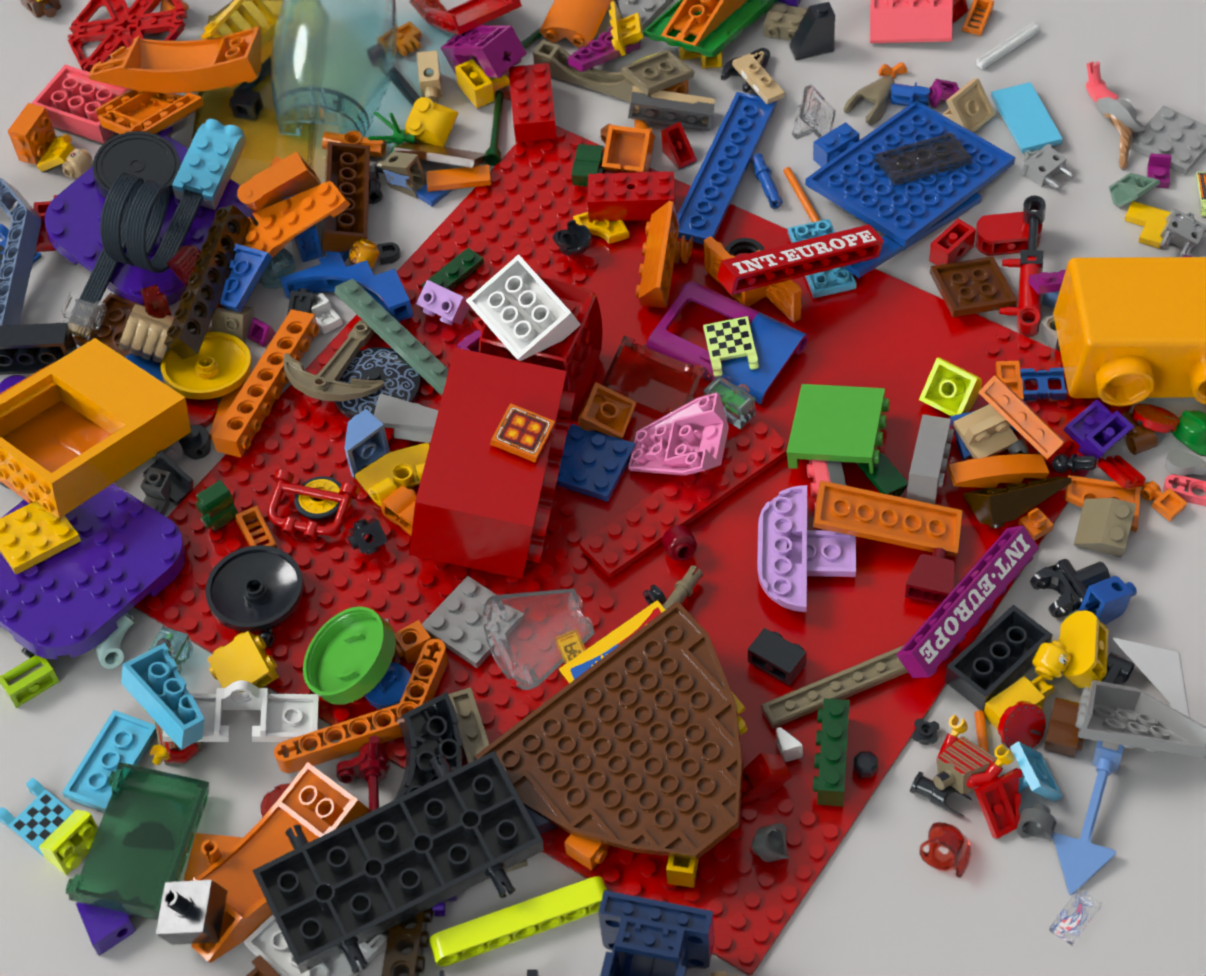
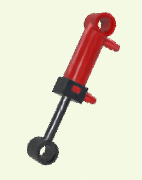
M1036 195L1026 198L1023 204V220L1029 225L1028 250H1021L1020 259L1002 260V266L1020 268L1018 307H1000L999 314L1017 316V331L1027 337H1032L1039 332L1041 294H1038L1028 283L1029 275L1043 272L1044 250H1037L1038 225L1042 224L1045 219L1046 203L1042 197Z

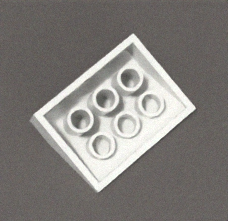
M519 254L466 300L518 361H522L563 341L581 325L571 311Z

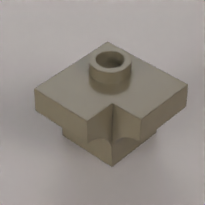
M244 306L241 312L224 307H216L212 317V331L231 334L246 344V338L253 319L254 307Z

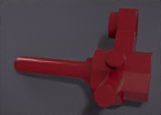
M371 736L369 742L360 747L359 756L341 761L336 766V776L341 783H352L356 777H360L367 782L369 812L379 808L378 782L386 778V774L390 769V759H388L385 752V747L379 743V737Z

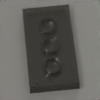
M948 133L875 155V161L893 185L897 186L970 165L972 157L953 133Z

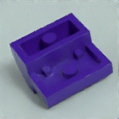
M1096 399L1069 422L1063 431L1080 445L1078 450L1084 456H1094L1098 459L1134 428V425L1118 411L1111 413Z

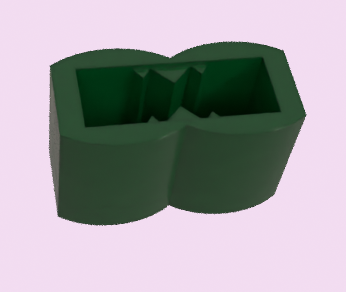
M578 144L571 174L572 185L588 187V174H604V168L602 167L604 146Z
M221 480L196 495L198 502L195 503V506L200 514L203 515L200 519L207 529L211 527L216 532L236 519L235 515L238 514V511L234 505V499L229 489Z

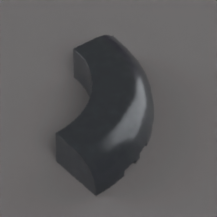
M447 692L403 714L397 720L404 738L406 764L400 788L392 801L438 779L429 761L433 757H436L438 761L437 755L439 754L445 755L452 771L462 767V738H460L459 721Z

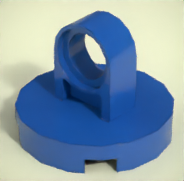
M391 662L383 678L365 695V698L370 705L377 709L399 704L411 674L402 665Z

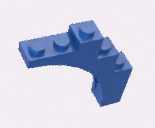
M340 252L320 258L319 265L280 278L287 299H290L291 291H298L300 288L311 290V293L335 292L336 286L353 278L398 322L414 317L410 300L395 269L373 275L367 260L346 267Z

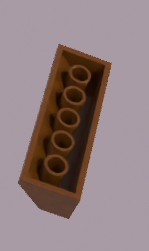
M328 141L325 160V182H333L351 205L334 218L329 215L323 219V251L343 253L351 249L354 242L367 239L370 146Z

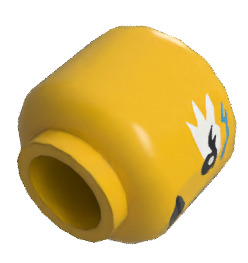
M1058 641L1042 643L1032 661L1035 672L1048 680L1062 677L1071 660L1070 655L1066 651L1067 647Z

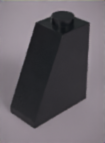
M829 2L811 5L806 11L789 44L795 61L834 52L835 13Z

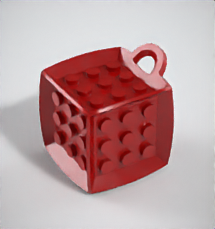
M540 277L581 325L563 341L522 360V362L567 371L563 390L576 392L572 415L589 387L602 348L600 306L594 292L562 281ZM484 323L479 339V353L517 360L488 325Z

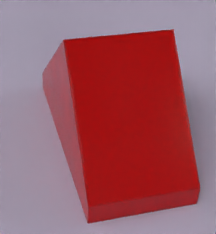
M681 122L661 130L662 152L677 169L697 161Z

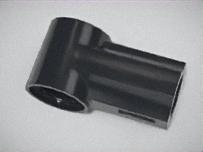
M1111 652L1107 659V674L1101 682L1118 685L1126 683L1135 663Z

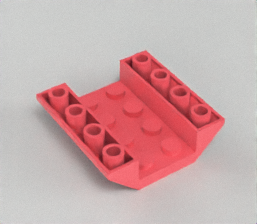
M871 0L870 43L952 41L953 0Z

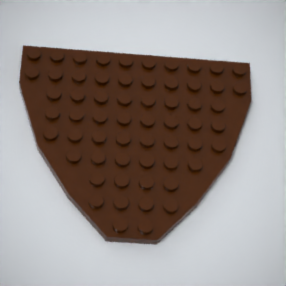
M678 601L475 755L476 759H479L493 751L496 752L521 801L528 809L572 835L628 851L698 860L740 826L743 758L737 704L709 634Z

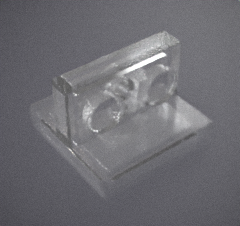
M812 84L804 88L801 105H798L792 136L796 140L809 136L812 133L820 138L832 131L836 110Z

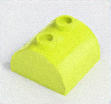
M938 357L919 400L950 416L968 413L979 395L978 392L981 389L982 379Z

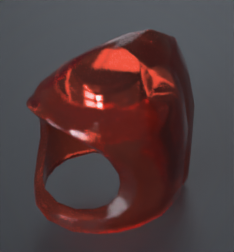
M945 822L933 823L929 828L928 840L923 842L919 848L920 856L926 864L940 871L955 869L956 877L961 878L965 873L972 854L968 838L956 826ZM928 844L929 851L925 853L923 847ZM939 847L949 849L948 853L944 855L938 850Z

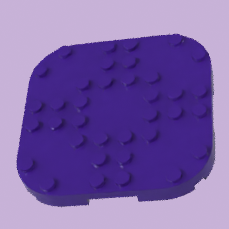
M156 134L173 145L178 153L181 166L188 148L166 135ZM93 166L58 194L49 204L45 214V226L53 248L74 265L79 263L91 273L103 250L100 221L105 198L97 189ZM229 179L216 210L203 206L199 207L181 249L169 269L163 273H154L137 266L119 262L107 289L115 295L146 307L160 305L162 308L180 301L182 294L188 286V279L194 271L195 262L201 254V247L209 234L208 230L214 222L216 211L221 207L234 204L244 215L250 217L255 222L253 212L238 198L237 191L240 185ZM174 193L169 198L164 222L156 243L148 256L149 261L155 256L181 201L175 198Z
M114 483L65 515L79 534L80 542L17 575L0 553V626L11 633L17 643L39 657L58 660V656L70 654L73 658L92 650L118 629L116 621L148 594L155 597L179 575L185 564L184 555L186 548L177 525ZM25 500L21 501L18 505H16L4 516L28 505L29 503Z

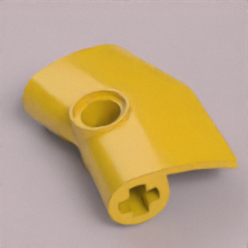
M429 443L387 453L356 473L355 477L375 503L381 506V502L400 486L414 490L415 486L420 485Z

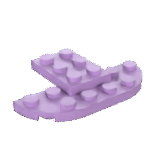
M807 485L795 486L779 492L777 497L764 505L760 513L758 522L757 571L762 589L767 596L780 606L793 611L806 612L807 576L856 577V536L833 531L807 530Z

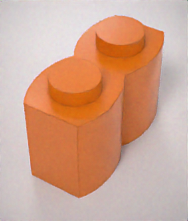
M400 486L381 502V510L387 519L399 525L411 536L417 494L412 489Z

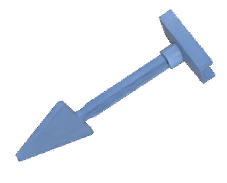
M1103 741L1097 742L1092 765L1096 766L1098 773L1080 838L1075 839L1053 833V842L1069 895H1073L1116 855V851L1091 843V838L1108 775H1111L1112 771L1118 772L1124 746L1119 744L1117 751L1102 747Z

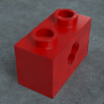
M958 218L931 242L929 261L935 265L958 262L974 247L976 229Z

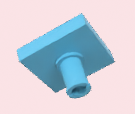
M1019 741L1010 746L1023 772L1022 778H1019L1018 793L1030 786L1033 792L1053 802L1063 798L1040 752Z

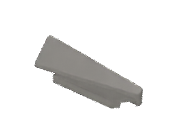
M379 395L374 416L384 424L385 428H395L394 438L425 443L431 442L438 410L388 395Z

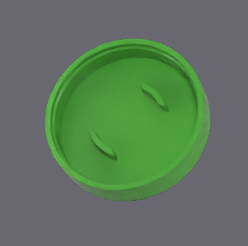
M367 607L349 608L328 620L312 639L304 658L303 676L309 689L328 703L336 705L351 703L369 693L383 678L392 662L396 645L392 626L374 610Z

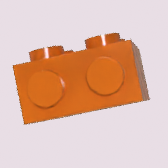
M27 103L8 129V134L18 160L25 163L37 165L56 138V133L46 107Z

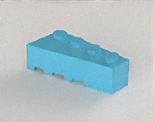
M165 643L123 664L121 684L181 750L202 739L205 719L192 694H189L186 688L187 684L184 678L179 675L177 665L174 659H171Z

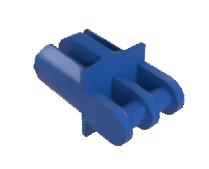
M915 82L914 86L897 83L891 85V104L908 106L917 100L929 107V88L917 86V82Z

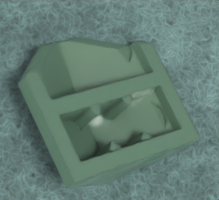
M1129 173L1109 186L1113 204L1118 207L1126 205L1158 186L1160 181Z

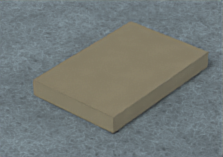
M669 50L637 61L621 69V74L647 96L691 79L695 73L694 70Z

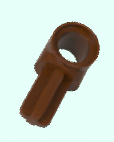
M1124 413L1123 416L1134 425V428L1126 436V444L1129 451L1136 455L1157 447L1158 440L1155 432L1135 422L1131 416L1132 414Z

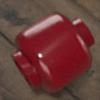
M673 526L663 535L662 543L669 557L673 560H687L697 550V542L691 530L686 526Z

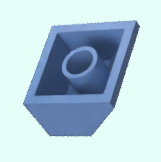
M367 409L355 415L348 421L344 449L351 476L354 479L358 469H361L364 465L372 464L385 454L390 453L384 424Z

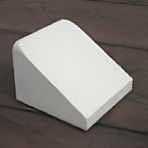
M781 727L777 728L776 743L784 762L802 758L803 745Z

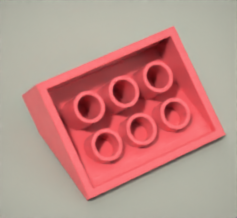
M65 64L31 104L46 107L53 127L104 144L114 131L101 126L95 109L129 89L90 80L88 77L90 72Z

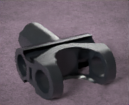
M1062 559L1055 565L1045 567L1034 574L1030 584L1034 589H1053L1061 595L1048 608L1051 616L1058 618L1067 616L1069 613L1080 609L1088 587L1110 578L1107 566L1101 561L1076 571L1068 559ZM1052 577L1059 579L1057 586L1051 583Z

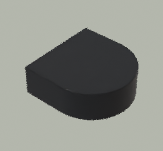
M396 243L377 244L380 251L381 265L394 263L399 260L401 253Z

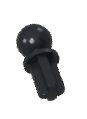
M1059 454L1054 457L1052 467L1058 473H1065L1070 468L1072 473H1076L1078 470H1094L1096 468V458L1094 456H1077L1076 454H1072L1071 458H1069L1065 454Z

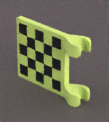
M748 316L703 325L714 377L723 375L721 361L747 356L750 370L759 368Z

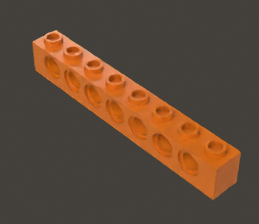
M290 310L213 433L212 440L217 452L242 457L245 450L250 447L251 440L259 432L262 422L270 414L271 408L275 401L279 399L284 386L289 383V379L284 371V354L289 353L292 358L300 362L305 352L309 350L312 340L319 333V325L317 324L315 314Z

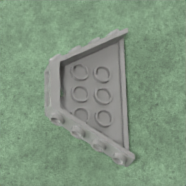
M1092 680L1089 688L1084 687L1079 700V711L1075 727L1079 728V738L1121 744L1129 749H1134L1135 747L1144 748L1153 753L1164 751L1206 758V727L1135 687Z

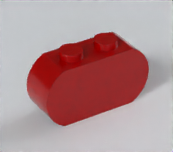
M1023 212L982 216L976 224L974 241L978 251L987 256L1021 253V250H1028L1029 225L1023 220ZM1042 224L1038 225L1037 248L1040 245Z

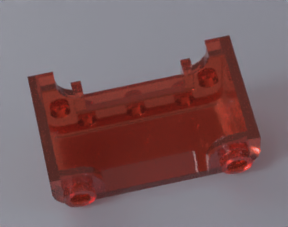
M624 335L602 383L603 386L639 404L667 415L702 397L709 387L713 375L703 366L698 364L693 366L688 362L686 364L651 350L645 345L635 344L634 339Z

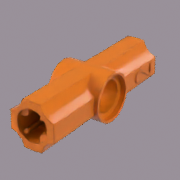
M349 131L346 134L324 132L322 136V148L326 150L329 141L370 146V156L382 158L386 154V140H368V137H362L359 131Z

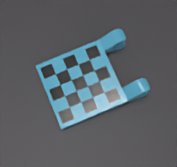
M32 778L26 785L30 793L37 798L16 818L6 808H0V822L9 827L44 857L39 846L73 811L47 791L35 778Z

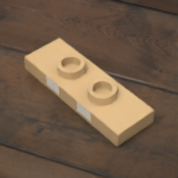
M750 53L733 60L732 66L766 104L784 98L785 92Z

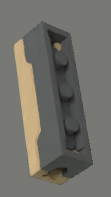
M633 86L628 118L668 125L681 122L683 127L710 131L714 116L715 99L668 91H659L647 96L640 89Z

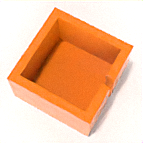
M609 125L602 167L607 172L613 173L649 172L655 135L651 130Z

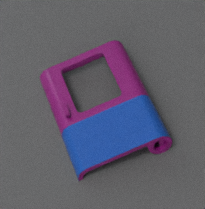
M690 281L684 284L680 295L648 338L646 349L713 382L720 379L721 386L762 404L767 391L794 353L800 355L805 349L808 342V334L694 281ZM691 301L730 319L748 316L759 368L750 370L748 358L743 356L721 361L723 375L714 377L709 351L668 332L667 329L683 306Z

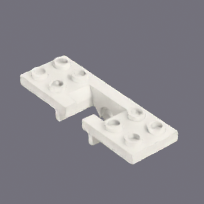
M242 680L233 682L226 688H217L216 694H192L205 719L203 737L197 742H229V726H221L222 710H261L260 726H252V742H283L318 730L319 696L317 694H268V688H258L252 683ZM163 730V742H174Z

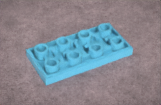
M1031 82L991 92V98L1022 154L1028 150L1030 152L1040 150L1047 144H1050L1051 147L1062 144L1063 138Z
M830 219L788 228L791 243L835 233ZM844 267L805 276L813 298L856 289V281L853 274Z

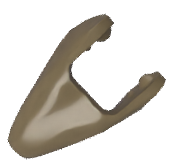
M883 77L859 89L846 102L844 112H851L858 100L863 97L876 104L866 116V123L870 125L877 123L886 111L892 94L891 85L895 81L890 77Z

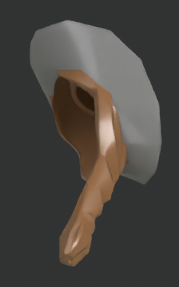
M1110 97L1098 99L1095 104L1096 109L1115 126L1120 134L1119 166L1121 170H1125L1128 165L1132 134L1145 132V128L1136 120L1137 111L1127 100H1114Z

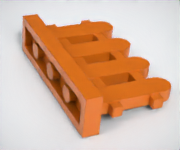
M994 375L978 392L1046 459L1065 443L997 375Z

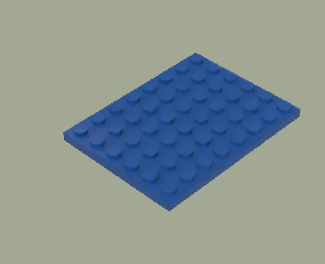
M915 100L807 177L805 185L905 247L1014 165L1016 157Z

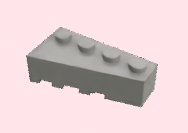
M922 415L909 472L906 499L930 504L936 503L938 488H942L945 473L941 472H946L951 447L950 443H952L954 429L950 428L951 419Z

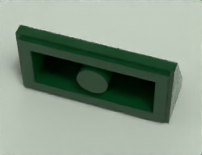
M880 453L879 464H875L873 474L869 471V463H858L860 469L880 493L900 497L908 486V482L884 453Z

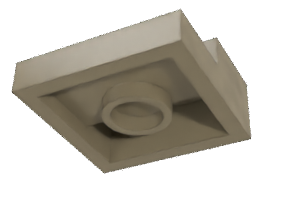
M773 4L764 22V37L792 40L808 8Z

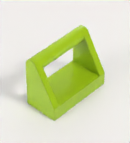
M37 655L0 676V684L16 708L59 683L49 662ZM38 664H42L41 668L11 686L7 684Z

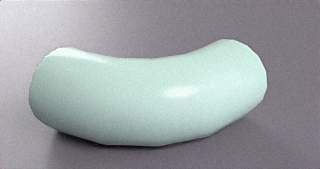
M129 612L116 621L118 629L96 646L98 660L104 668H115L124 659L121 641L128 629L136 622Z

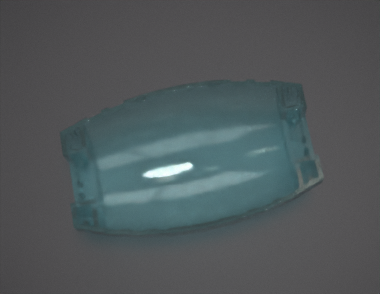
M283 0L274 30L271 52V89L280 134L300 136L302 124L306 122L338 125L341 134H346L349 131H359L362 137L365 136L373 123L374 112L379 111L381 100L387 92L395 63L398 40L395 0Z

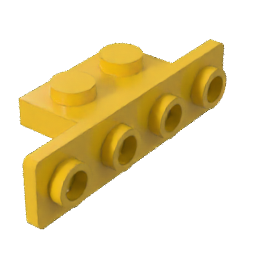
M615 1L610 2L611 10H609L612 27L611 34L613 37L612 44L616 51H620L621 56H625V45L635 44L644 38L642 21L638 12L622 18Z

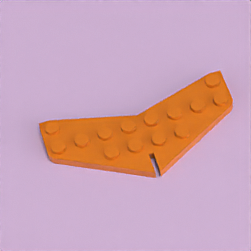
M327 181L252 213L259 225H256L248 217L251 221L241 245L268 252L273 258L297 235L329 215L334 218L351 204L333 182ZM219 300V302H218L217 307H223V306L220 304V300Z

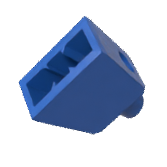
M1118 576L1110 577L1088 587L1079 611H1090L1104 625H1107L1123 615L1131 597L1137 594V589L1132 582L1124 583Z

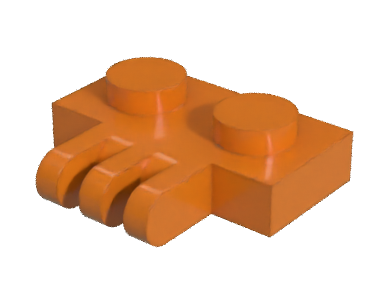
M409 21L377 39V42L388 55L398 51L405 57L408 55V52L412 53L415 51L414 47L417 50L421 48L418 39L422 38V34Z

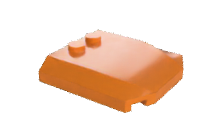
M129 89L98 107L95 111L101 126L118 134L135 131L156 134L196 112L204 103L202 97L190 92L181 96L176 93H158Z

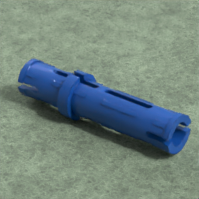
M756 153L751 158V163L755 169V177L760 181L772 209L779 208L783 204V200L772 179V171L766 165L763 155Z

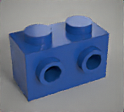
M846 122L813 142V160L823 167L858 142L860 133Z

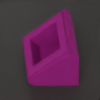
M254 317L247 338L266 347L276 333L272 326Z

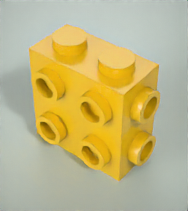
M248 631L238 634L234 641L226 646L217 648L213 655L207 658L211 665L209 671L214 679L219 681L222 686L220 688H226L233 682L241 680L248 681L258 688H263L279 677L275 670L277 668L276 662L264 650L266 648L264 640L259 635L255 636Z

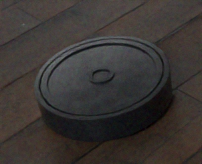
M142 131L117 135L106 141L94 157L93 173L98 191L105 199L114 181L123 172L142 177L144 182L151 180L166 184L169 188V198L174 193L172 184L180 169L179 156L173 145L159 135Z

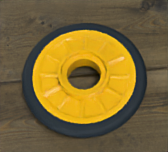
M326 476L314 477L302 484V486L339 493L342 485L336 479ZM295 494L294 497L295 507L298 512L310 519L328 518L337 513L340 505L338 502L328 500L315 501L314 497Z

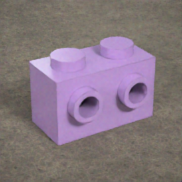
M429 280L426 281L416 303L423 307L422 312L432 317L436 313L441 316L440 321L451 326L453 322L461 325L470 307L466 301L467 298Z

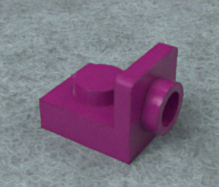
M935 79L931 87H929L931 107L936 108L941 100L946 101L960 90L957 82Z
M1151 153L1149 155L1147 177L1160 181V184L1155 188L1169 189L1171 155Z

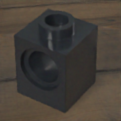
M237 88L229 101V107L232 109L233 117L257 121L264 108L260 92Z

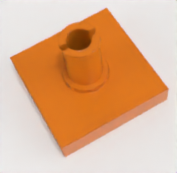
M195 833L183 881H193V877L197 878L243 837Z

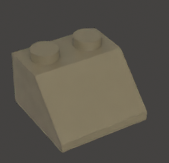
M1115 498L1085 499L1073 545L1122 557L1126 550L1136 504Z

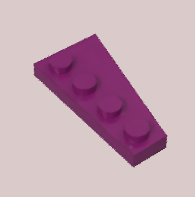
M612 27L609 28L608 33H601L598 40H591L588 47H581L568 57V64L580 72H585L588 69L620 57V51H616L612 44ZM641 41L625 45L626 54L639 49Z

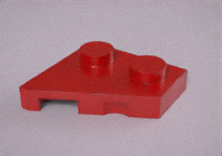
M1015 768L997 777L992 782L974 789L993 838L998 839L1017 828L1020 819L1019 806L1021 805V794L1018 793L1019 778H1022L1023 775L1022 770L1019 768Z

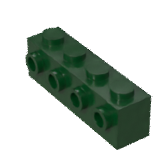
M824 698L823 708H818L817 723L822 724V731H816V746H821L820 753H815L814 769H819V776H813V792H818L817 805L842 807L844 805L850 700Z

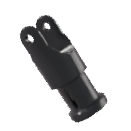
M376 164L374 165V171H369V204H376L383 198L382 191L379 189L381 183Z
M921 771L916 775L910 788V793H919L930 799L931 803L963 817L964 815L947 806V796L951 793H957L972 800L970 796L961 794L951 786L944 790H939L933 780L923 776Z

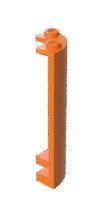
M554 0L539 33L554 44L566 37L578 49L585 47L594 39L612 0Z

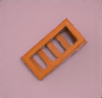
M973 0L962 31L981 36L994 10L995 1ZM973 19V20H976V21H980L981 24H980V23H977V22H973V21H971V20ZM969 25L979 27V29L969 27Z
M258 506L235 515L236 521L249 546H256V544L268 539L269 543L263 546L277 547ZM255 519L257 520V522L252 523V524H250V525H248V526H246V524H245V523H248V522H250V521H252V520H255ZM258 526L261 527L260 529H258V530H256V531H253V532H251V533L249 532V530H251V529H253V528H256V527H258ZM261 533H264V534H265L264 536H262V537H260V538H258V539H255V540H253V538H252V537H255V536H257V535H259V534H261Z

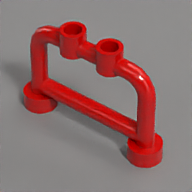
M282 469L276 470L273 480L277 484L267 514L269 520L274 525L282 527L281 532L294 536L296 530L303 531L305 538L317 540L318 535L330 536L341 529L351 500L358 497L360 491L358 486L344 482L339 493L292 484L294 475L291 472ZM289 492L340 503L333 524L321 526L312 521L306 523L292 517H279L277 510L283 493Z

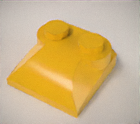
M421 97L415 101L406 121V134L415 135V141L445 147L459 113L434 103L427 97Z

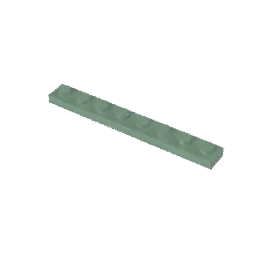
M353 278L336 286L334 293L437 392L443 395L449 369Z

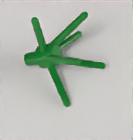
M377 111L374 112L376 117L393 130V136H369L368 140H386L387 144L395 143L389 155L394 152L395 146L404 142H415V135L406 134V130L399 128L393 113L389 114L391 123Z

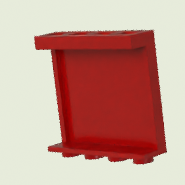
M469 0L445 12L426 6L424 7L426 12L424 17L430 26L460 35L520 8L522 4L520 0Z

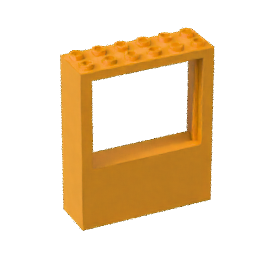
M94 338L0 395V478L10 482L16 490L22 491L31 501L39 503L46 512L52 513L60 519L157 455L159 451H163L189 434L191 429L186 398ZM63 401L111 435L51 473L2 437L56 403Z

